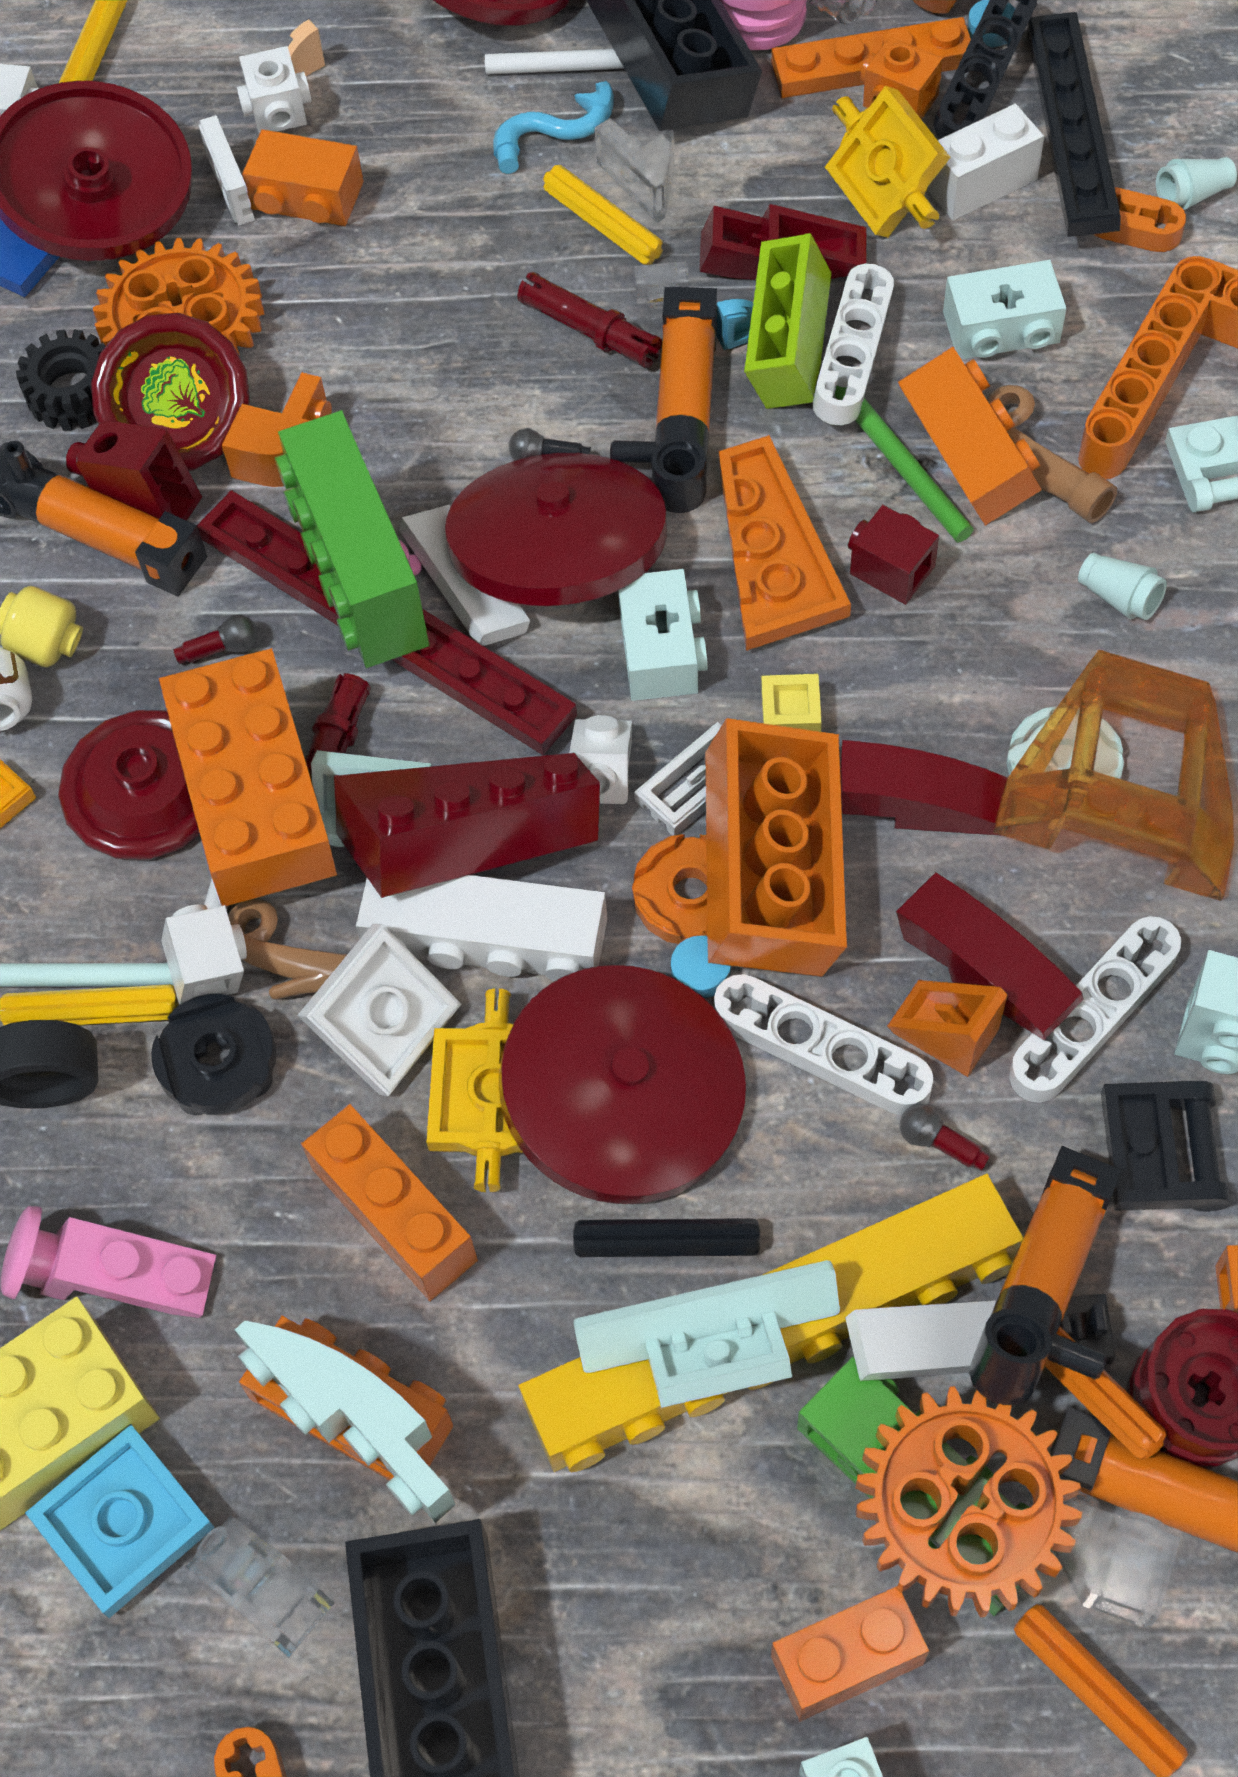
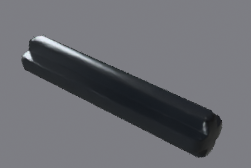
M754 1218L578 1220L575 1222L573 1229V1248L575 1254L579 1257L754 1256L759 1253L760 1226L758 1220Z

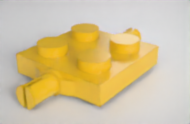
M885 86L870 107L862 112L857 109L849 96L839 98L836 101L838 105H833L832 111L846 127V132L840 147L825 166L838 186L875 235L888 238L909 211L922 229L933 226L935 224L933 220L939 219V213L927 200L925 192L951 158L899 90Z
M494 988L485 992L484 1023L468 1028H434L426 1143L429 1151L467 1152L476 1156L475 1183L473 1188L480 1192H486L488 1169L490 1192L500 1190L501 1156L523 1153L507 1126L499 1095L500 1062L508 1035L513 1024L508 1023L511 993L505 989H499L498 1010L496 1011L497 996Z

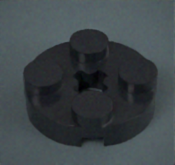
M207 994L182 1003L167 1017L169 1023L162 1030L160 1038L158 1035L155 1037L151 1051L155 1075L167 1096L178 1103L187 1114L196 1116L229 1113L247 1105L255 1097L265 1094L271 1087L273 1082L272 1071L276 1063L277 1053L270 1027L260 1011L252 1005L250 1008L246 1004L236 1002L232 996ZM218 1042L222 1050L230 1049L229 1055L224 1057L223 1062L218 1065L211 1066L209 1063H199V1058L207 1055V1045Z

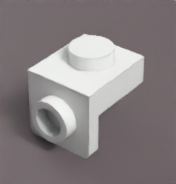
M606 715L592 716L588 719H575L569 753H575L600 782V804H625L628 801V767L632 744V721L617 720Z

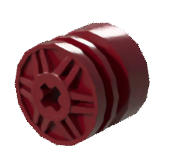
M1198 1309L1176 1318L1137 1358L1127 1383V1392L1166 1431L1167 1435L1163 1441L1164 1445L1159 1451L1206 1469H1213L1238 1459V1313L1229 1309ZM1197 1384L1204 1386L1208 1390L1205 1395L1207 1404L1202 1408L1192 1402L1195 1395L1193 1388Z

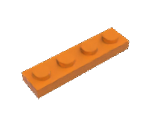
M964 17L772 48L771 63L781 98L864 85V83L860 82V75L866 59L871 53L877 54L889 37L942 57L941 72L957 70L971 40Z

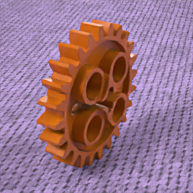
M176 238L173 249L166 250L164 245L157 241L155 242L154 254L148 255L141 249L137 250L136 256L138 261L132 264L128 261L120 260L118 263L122 275L106 274L105 279L109 289H98L96 292L100 304L93 307L97 320L95 327L101 343H104L105 346L120 329L146 315L181 313L209 322L233 343L239 354L237 346L252 348L254 346L251 333L261 332L262 326L259 316L265 314L259 282L257 278L253 277L249 263L241 265L236 251L225 256L222 244L220 243L215 244L209 251H205L201 238H198L191 248H185L182 239Z
M952 1386L949 1387L945 1406L938 1407L934 1399L927 1392L923 1393L920 1399L921 1415L918 1417L905 1406H899L895 1417L901 1429L900 1431L884 1424L879 1425L876 1437L886 1450L865 1448L862 1461L877 1473L857 1475L855 1487L859 1491L873 1496V1498L858 1503L855 1513L857 1518L876 1521V1524L864 1533L862 1541L864 1546L885 1545L886 1550L878 1559L876 1567L879 1571H884L899 1565L903 1570L897 1586L899 1592L902 1593L909 1589L917 1581L924 1586L922 1595L923 1607L928 1608L934 1602L937 1595L941 1593L948 1595V1607L951 1616H957L964 1598H972L979 1616L986 1617L991 1604V1596L994 1595L998 1596L1008 1611L1014 1610L1018 1603L1016 1586L1018 1585L1034 1598L1037 1597L1043 1587L1036 1570L1048 1576L1057 1577L1063 1566L1050 1550L1070 1553L1076 1543V1540L1060 1529V1527L1078 1525L1082 1512L1064 1505L1063 1501L1076 1497L1081 1486L1079 1482L1060 1480L1059 1475L1069 1468L1073 1459L1071 1455L1051 1456L1048 1452L1058 1435L1055 1430L1046 1431L1038 1436L1031 1431L1037 1414L1035 1410L1028 1411L1016 1420L1010 1416L1012 1405L998 1404L996 1409L987 1407L986 1398L977 1390L971 1404H962L956 1387ZM954 1438L963 1439L971 1443L976 1449L978 1460L966 1466L957 1465L949 1461L944 1455L942 1445ZM998 1452L1003 1453L1006 1457V1462L984 1486L977 1506L971 1505L966 1509L955 1524L952 1532L939 1548H931L928 1540L950 1516L957 1495L963 1496L966 1494L993 1455ZM1009 1481L1025 1485L1032 1494L1033 1505L1024 1510L1012 1509L1001 1500L998 1487L1002 1483ZM914 1490L923 1491L935 1501L937 1513L931 1518L915 1519L902 1508L900 1498L907 1492ZM968 1534L984 1538L991 1546L993 1559L981 1565L972 1564L964 1560L957 1549V1540Z

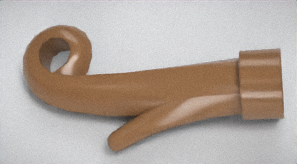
M1005 385L994 390L987 399L989 403L999 398L1004 407L1009 404L1019 405L1014 411L1008 412L1015 426L1008 430L1007 433L1014 444L1024 438L1041 466L1032 471L1041 489L1067 502L1069 509L1087 522L1094 523L1101 519L1112 506L1117 495V487L1096 472L1089 474L1033 441L1015 428L1025 422L1033 413L1035 401L1028 389L1019 385Z
M251 899L240 902L228 914L230 924H239L244 935L247 956L243 960L271 973L292 978V980L274 985L269 989V995L272 999L316 993L347 956V954L294 948L267 942L276 929L278 916L276 909L265 900ZM254 918H260L261 923L254 931L245 934L247 923Z

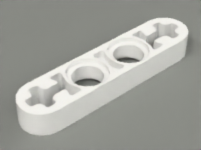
M875 264L857 265L851 269L846 280L813 399V410L816 416L832 425L850 424L860 414L894 287V279L891 273L881 266ZM864 289L873 290L871 301L861 299ZM861 320L868 323L871 328L869 330H856L847 325L846 322ZM839 356H852L857 358L862 364L855 367L840 364L836 358ZM837 385L847 387L843 400L834 399Z
M1153 916L1139 919L1128 928L1076 985L1083 993L1084 1000L1068 1017L1076 1016L1087 1020L1092 1025L1094 1031L1092 1038L1085 1042H1073L1062 1034L1059 1025L1045 1040L1032 1033L1018 1048L1012 1060L1009 1079L1012 1088L1020 1097L1027 1101L1038 1103L1050 1101L1056 1097L1171 971L1181 949L1180 934L1171 922L1161 917ZM1154 939L1159 940L1163 944L1161 952L1156 950L1151 952L1143 961L1139 970L1133 962L1137 959L1143 942L1149 944ZM1110 975L1119 976L1130 985L1131 995L1119 1001L1110 1000L1100 992L1098 981ZM1052 1047L1059 1055L1051 1064L1048 1078L1040 1076L1035 1081L1027 1077L1028 1063L1034 1067L1039 1066L1049 1055L1050 1048Z
M745 974L733 975L724 979L717 987L714 995V1009L723 1018L733 1036L890 1113L902 1116L906 1109L913 1105H927L929 1103L933 1086V1075L927 1062L917 1055L755 977ZM744 995L752 998V1010L744 1008L739 1015L731 1013L730 1000L739 1002ZM769 1007H774L775 1009L768 1021L767 1030L761 1029L762 1015L767 1017ZM795 1018L805 1021L812 1029V1036L801 1044L785 1042L778 1034V1028L784 1021ZM843 1045H854L863 1050L867 1057V1062L856 1071L842 1070L834 1063L832 1059L833 1052ZM877 1059L885 1061L883 1074L879 1072L877 1083H871L869 1080L874 1075ZM905 1074L912 1075L915 1078L914 1088L916 1090L908 1089L904 1096L895 1093L894 1080H902Z

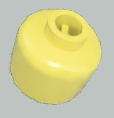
M36 586L25 587L18 594L10 592L0 607V639L3 649L14 652L21 659L41 667L54 665L62 654L72 657L80 642L83 627L75 624L76 609L70 600Z

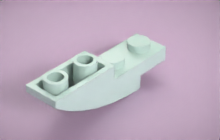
M244 1321L234 1329L246 1347V1350L238 1358L263 1387L273 1379L288 1397L279 1405L304 1435L315 1427L326 1441L330 1443L344 1429L350 1426L351 1428L343 1434V1437L368 1466L378 1458L394 1477L386 1486L412 1516L422 1508L436 1523L456 1505L448 1487L417 1454V1451L432 1438L426 1421L396 1391L371 1371L344 1354L311 1338L278 1327Z

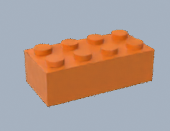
M272 648L159 678L207 863L221 906L225 905L226 907L337 876L329 840Z
M726 718L705 752L708 963L822 977L847 948L839 734Z

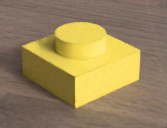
M819 674L761 676L764 724L821 732Z

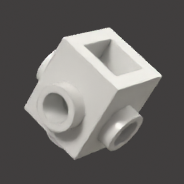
M288 46L240 56L239 59L246 85L237 87L238 96L244 117L254 115L258 134H260L261 129L277 132L307 125L303 104L312 102L305 72L295 73Z

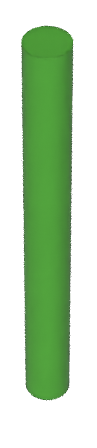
M837 385L834 396L838 400H843L847 387ZM864 398L860 414L855 421L957 543L966 540L974 530L971 524Z

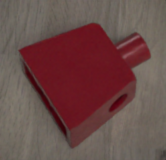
M104 421L96 427L86 443L75 442L67 452L66 467L68 471L83 476L90 488L154 517L160 518L166 511L187 521L202 499L196 483L166 429Z

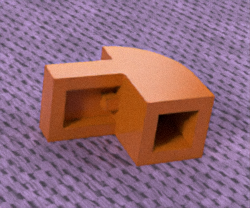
M301 372L282 413L246 404L241 405L222 444L231 478L267 487H284L274 458L283 455L278 431L331 414V403L326 400L321 377Z

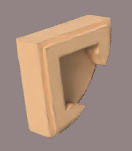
M308 19L290 34L293 41L288 46L295 73L305 72L306 76L325 66L318 28Z

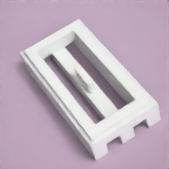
M217 116L200 120L199 129L206 156L234 223H237L239 226L255 221L250 208L251 203L247 195L246 184Z
M718 722L634 792L635 802L642 808L646 806L651 811V816L658 823L663 821L666 824L667 831L672 836L680 834L706 811L705 786L674 812L678 806L706 784L705 765H701L691 773L687 780L665 799L660 800L657 796L705 757L706 750L722 726Z

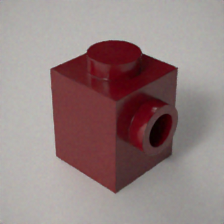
M882 504L868 522L865 519L860 521L850 536L848 542V549L851 550L850 575L906 605L935 568L939 535L922 526L911 515L900 514Z

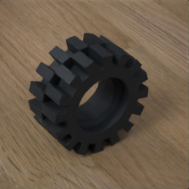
M65 329L56 331L57 339L52 341L45 334L39 337L41 347L37 348L31 343L25 349L28 358L20 356L18 360L20 370H16V376L27 406L38 422L44 420L46 427L55 429L58 421L63 431H72V422H79L81 429L90 427L87 418L91 416L95 418L91 382L99 355L106 346L104 343L100 344L98 337L92 334L86 339L82 330L74 329L72 338H68ZM76 372L86 374L81 381L72 386L63 388L51 387L56 379L65 374Z

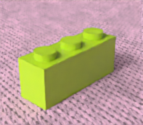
M811 233L761 242L744 372L766 409L812 403L814 399L816 384L820 374L831 271Z

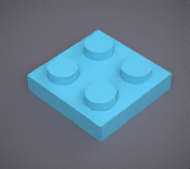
M131 1424L25 1512L97 1607L108 1618L112 1617L215 1528Z

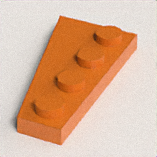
M770 435L719 451V469L746 651L850 617L851 603Z

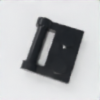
M1172 1081L1103 1085L1101 1100L1109 1165L1122 1170L1113 1192L1115 1211L1192 1208L1196 1211L1210 1212L1222 1210L1230 1205L1228 1185L1220 1181L1210 1108L1216 1105L1214 1086L1211 1082ZM1170 1108H1179L1186 1112L1195 1179L1193 1182H1180Z

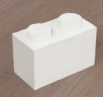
M1015 103L941 138L938 142L951 158L930 183L927 191L952 220L964 216L1038 180L1044 135Z

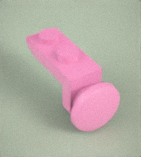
M28 1206L20 1215L9 1240L2 1267L1 1292L4 1296L14 1300L22 1284L41 1288L40 1295L65 1300L76 1290L172 1315L196 1318L203 1316L216 1258L215 1254L71 1217L67 1219L56 1234L39 1230L42 1208L38 1206Z

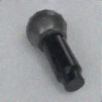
M531 428L517 430L511 436L508 444L510 456L514 461L551 453L591 454V447H585L581 443L546 439L544 435H540Z

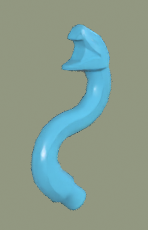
M607 81L596 83L595 92L575 95V101L587 112V114L578 119L564 120L543 112H527L513 116L502 123L496 130L493 141L494 156L498 159L500 171L505 174H511L519 168L517 156L520 149L518 140L525 133L539 132L561 140L582 139L595 133L612 114L614 94L610 83Z

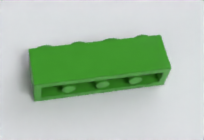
M853 1356L799 1411L797 1429L856 1484L857 1475L877 1473L862 1461L865 1448L886 1450L876 1437L879 1425L884 1424L900 1431L901 1429L895 1417L897 1408L903 1405L910 1411L912 1410L896 1396L899 1393V1389L892 1379L860 1381ZM920 1409L915 1414L917 1417L921 1415ZM946 1442L942 1445L944 1455L949 1461L957 1465L966 1466L978 1460L971 1455L965 1460ZM987 1466L983 1468L980 1476L963 1496L957 1495L950 1516L928 1540L931 1548H939L952 1532L955 1524L966 1509L971 1505L977 1506L984 1486L994 1475ZM914 1490L907 1492L900 1498L902 1508L915 1519L931 1518L937 1513L935 1501L923 1491ZM998 1491L1001 1500L1012 1509L1024 1510L1030 1508L1021 1502L1015 1507ZM968 1534L957 1540V1549L964 1560L972 1564L981 1565L993 1559L991 1546L984 1538ZM1019 1585L1016 1586V1591L1021 1588ZM997 1595L991 1596L989 1612L995 1617L1004 1607Z

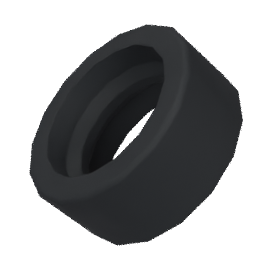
M29 1020L10 1023L0 1027V1105L14 1108L63 1106L82 1100L95 1091L98 1084L97 1041L91 1031L77 1024L58 1020Z

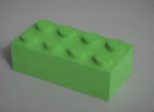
M342 410L278 431L283 455L274 458L286 489L283 491L294 523L299 521L303 530L301 537L312 565L317 564L321 573L318 577L329 607H335L339 617L336 619L346 649L350 651L357 648L365 668H369L428 647L429 641L417 581Z

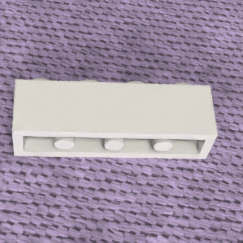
M473 875L381 898L367 878L356 929L361 939L373 923L383 924L417 959L428 960L437 967L458 969L462 965L487 968L490 972L500 976L514 977L522 972L545 975L551 981H556L570 973L599 966L607 924L605 892Z

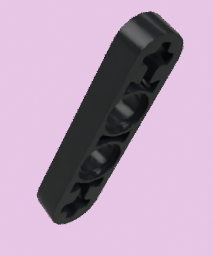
M989 0L935 115L933 125L940 139L984 118L1033 14L1037 0H1016L1019 3L1011 20L1002 16L1009 0ZM987 33L998 34L1006 41L1007 48L1003 50L991 49L985 44L982 36ZM970 71L980 72L987 78L989 86L984 89L973 88L965 80L964 74ZM963 102L970 107L962 124L959 125L954 123L952 119L960 103Z

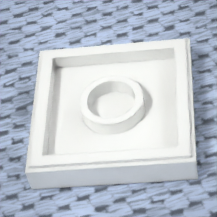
M373 923L297 1016L379 1095L389 1096L434 1040V1028H443L462 1004L383 924Z

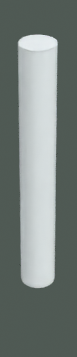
M614 49L485 54L486 75L624 69Z

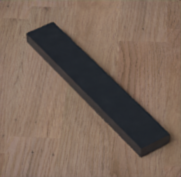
M1077 12L1031 17L1027 24V34L1067 237L1120 231L1121 216Z

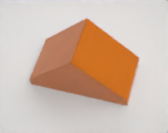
M918 980L887 1027L898 1037L968 1077L999 1031L1007 994L1001 987Z

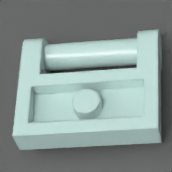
M1238 415L1168 428L1165 443L1190 510L1192 512L1210 510L1213 503L1238 499V477L1212 482L1208 480L1238 474Z

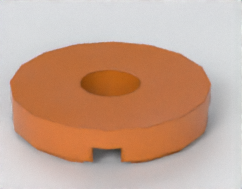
M685 834L669 836L651 846L637 863L632 886L636 913L650 932L666 942L680 944L685 939L693 936H707V890L702 896L695 899L683 898L674 890L675 886L686 878L699 879L707 886L706 835L700 834V838H685Z

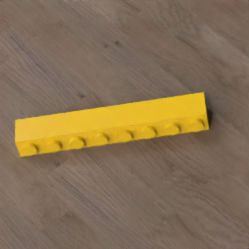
M986 1173L765 1273L769 1274L825 1260L832 1262L836 1273L840 1312L837 1315L780 1328L790 1364L806 1358L808 1363H816L839 1351L843 1346L841 1341L850 1337L845 1317L854 1310L918 1306L920 1304H945L958 1294L957 1287L979 1278L982 1284H987L1007 1275L1023 1237L989 1175ZM579 1357L518 1385L523 1404L553 1472L565 1467L568 1468L569 1472H578L591 1467L605 1457L604 1449L628 1439L630 1445L645 1442L657 1436L665 1429L663 1422L685 1412H688L689 1417L704 1415L719 1407L725 1401L723 1395L726 1394L723 1393L661 1408L649 1359L586 1373L583 1371L581 1358ZM773 1382L765 1383V1384H761V1385H757V1386H753V1387H748V1389H749V1390L760 1389V1388L765 1387V1386H767V1385H769V1384H771V1383H773Z

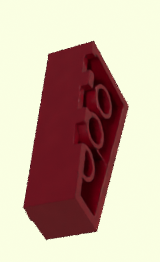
M575 753L334 776L336 834L381 898L598 841L600 782Z

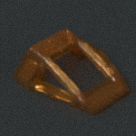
M1098 650L1009 775L1004 786L993 833L1050 850L1061 829L1072 831L1168 860L1164 884L1221 901L1225 896L1234 851L1233 805L1216 702L1209 682ZM1080 708L1070 768L1044 772ZM1103 709L1184 733L1177 796L1094 771ZM1203 774L1206 812L1200 807Z

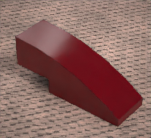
M769 204L763 217L714 205L701 231L699 272L729 278L756 280L761 242L811 233L831 271V279L846 277L852 268L857 265L866 264V227L774 204Z
M842 740L840 763L842 814L895 817L894 829L998 836L1012 835L1013 779L977 765L922 750L881 743Z
M937 872L896 910L903 939L948 967L953 983L1001 987L1007 994L1003 1015L1042 1040H1045L1084 1000L1083 993L1031 942L984 904Z

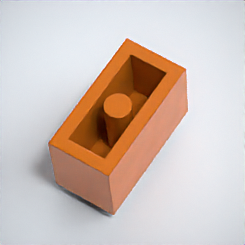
M261 129L242 173L252 210L346 226L364 182L357 146Z
M896 1586L772 1642L771 1658L796 1715L801 1722L924 1665L929 1649L903 1594L897 1590Z

